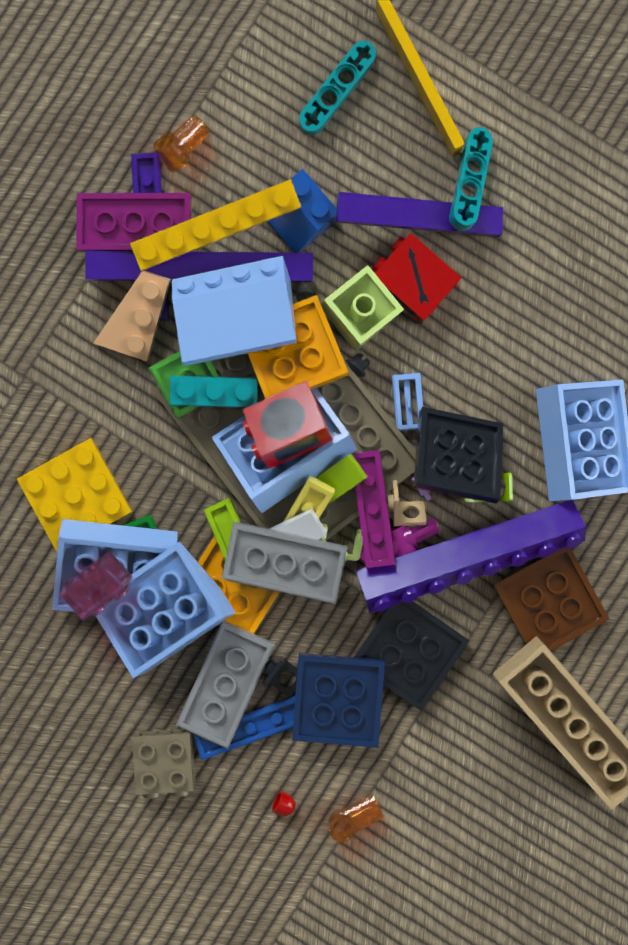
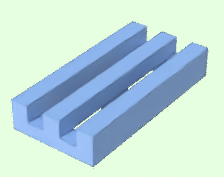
M420 373L392 375L395 422L400 432L418 430V424H413L409 380L414 379L417 416L419 420V411L423 407ZM402 380L404 384L407 425H402L399 381Z

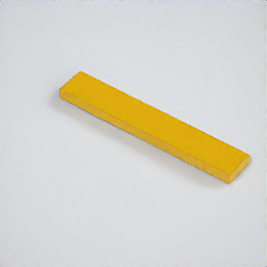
M376 0L375 11L451 156L453 157L461 153L464 141L390 0Z

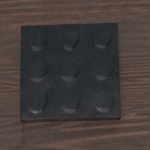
M422 407L419 411L413 488L497 504L501 497L503 423Z
M414 601L401 602L385 610L354 657L385 660L383 685L422 711L470 640Z

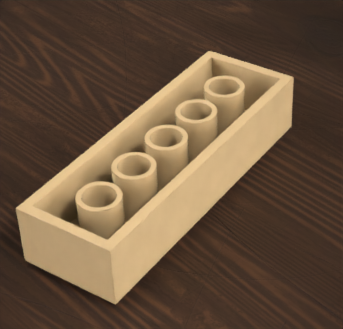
M537 636L534 637L493 674L606 805L613 810L628 797V740Z

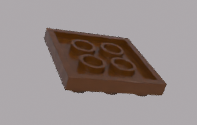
M566 547L555 551L550 556L541 557L492 584L525 645L537 636L551 652L609 620L605 609L571 548Z

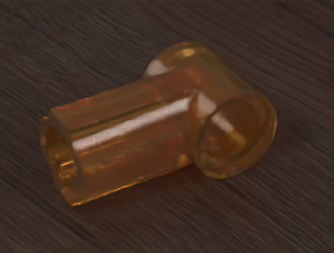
M192 115L174 133L161 136L154 143V150L170 172L178 171L186 166L190 160L189 154L209 136L210 130L198 116Z
M370 794L349 807L330 814L327 822L330 836L337 842H346L355 833L384 818V815L373 794ZM339 820L348 822V827L343 832H337L333 829L334 824Z

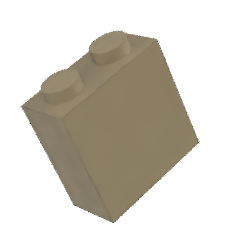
M185 729L136 732L132 736L135 795H143L146 799L160 797L161 793H172L174 797L189 795V792L194 790L196 779L192 732Z

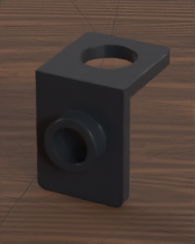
M282 656L277 662L272 659L262 672L266 675L263 684L267 686L270 683L284 695L291 697L296 691L297 667ZM285 670L292 671L296 677L294 684L288 687L283 686L279 681L280 673Z

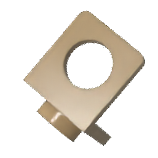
M393 480L392 495H387L388 512L393 514L394 526L425 525L426 513L424 502H399L397 480ZM406 509H415L419 512V515L416 518H407L403 515V512Z

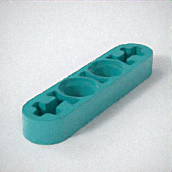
M359 41L354 44L302 110L299 116V125L305 134L316 135L320 133L371 69L376 58V50L372 43ZM365 50L368 51L369 60L363 58L358 64L357 69L354 64L358 60V51L360 53H364ZM342 71H350L354 75V80L349 84H343L339 81L338 75ZM327 92L333 93L337 98L336 103L332 106L324 105L321 101L323 94ZM318 107L321 110L317 116L318 125L311 124L307 126L306 117L312 118L317 113Z
M482 127L471 130L464 142L449 214L451 225L458 231L469 230L477 221L493 144L491 133ZM476 138H479L480 144H482L478 152H474L477 147ZM467 162H477L480 172L471 171L467 166ZM462 186L472 187L475 191V197L466 196L462 191ZM464 206H468L465 212L466 221H463L462 215H460Z

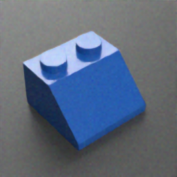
M304 169L291 178L302 208L267 221L294 253L303 251L336 223V207Z

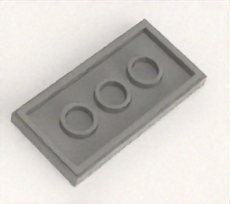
M233 522L222 579L335 604L348 546Z
M223 621L176 726L228 749L275 643L227 621Z

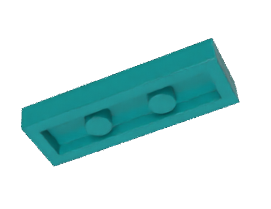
M170 376L169 406L247 408L257 403V379Z

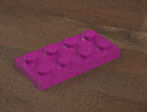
M77 193L76 250L78 252L133 251L130 243L190 220L192 218L191 193Z

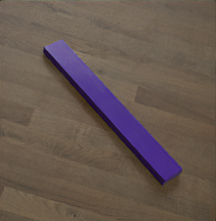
M85 251L86 281H136L142 272L133 251ZM189 252L145 271L169 278L172 281V279L283 256L291 282L312 283L313 253Z

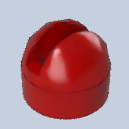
M280 791L274 800L272 812L280 816L291 815L296 806L294 798L290 794Z

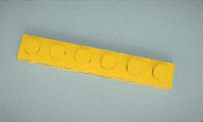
M290 179L132 242L130 245L140 270L144 271L302 207Z

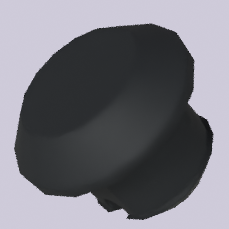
M356 353L352 360L348 359L345 361L357 377H365V369L370 365L368 358L364 361L362 360L364 356L362 353Z

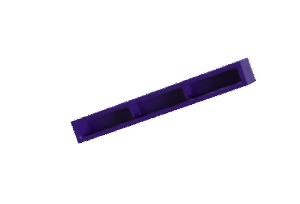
M569 500L396 557L395 565L363 568L357 570L356 574L369 613L374 611L381 612L387 610L392 605L401 602H412L419 596L428 593H439L446 587L455 584H466L473 578L482 575H493L499 572L500 569L509 566H520L528 560L539 556H550L555 551L566 547H577L585 541L586 526L574 501Z

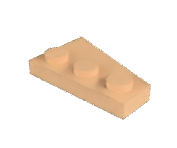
M145 270L142 271L93 344L144 361L149 360L171 279Z

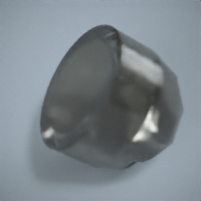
M302 281L298 285L296 290V300L298 302L315 295L319 297L318 286L313 281H309V283Z

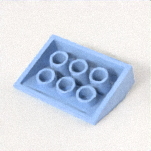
M283 256L172 279V301L181 359L184 366L297 343L291 279Z
M623 380L557 384L536 389L549 502L627 493L628 415Z
M317 388L312 389V392L333 441L269 469L263 460L258 462L253 453L251 445H254L255 441L253 437H248L242 423L247 421L245 415L212 436L217 447L261 513L302 487L310 475L314 478L357 450L350 434Z
M62 519L58 540L52 610L94 614L89 604L176 544L177 531Z
M180 542L174 544L89 604L133 678L149 672L236 613L221 588Z

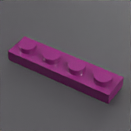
M380 450L352 454L367 475V478L355 486L366 568L395 565Z

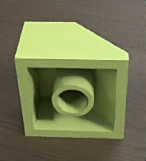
M368 265L324 299L321 304L325 315L355 351L404 310Z

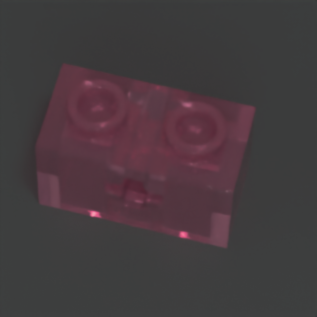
M109 551L65 583L60 596L84 620L91 614L93 616L99 615L107 607V603L113 599L116 601L122 599L129 592L128 587L132 575Z

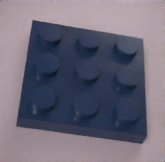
M299 653L292 741L378 748L385 660Z

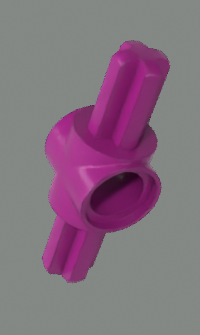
M429 518L426 520L425 525H415L411 528L403 525L392 530L394 558L417 551V543L438 534L440 528L436 520ZM363 551V552L360 553V557H361V559H362L364 565L366 566V564H365V556H364V551Z

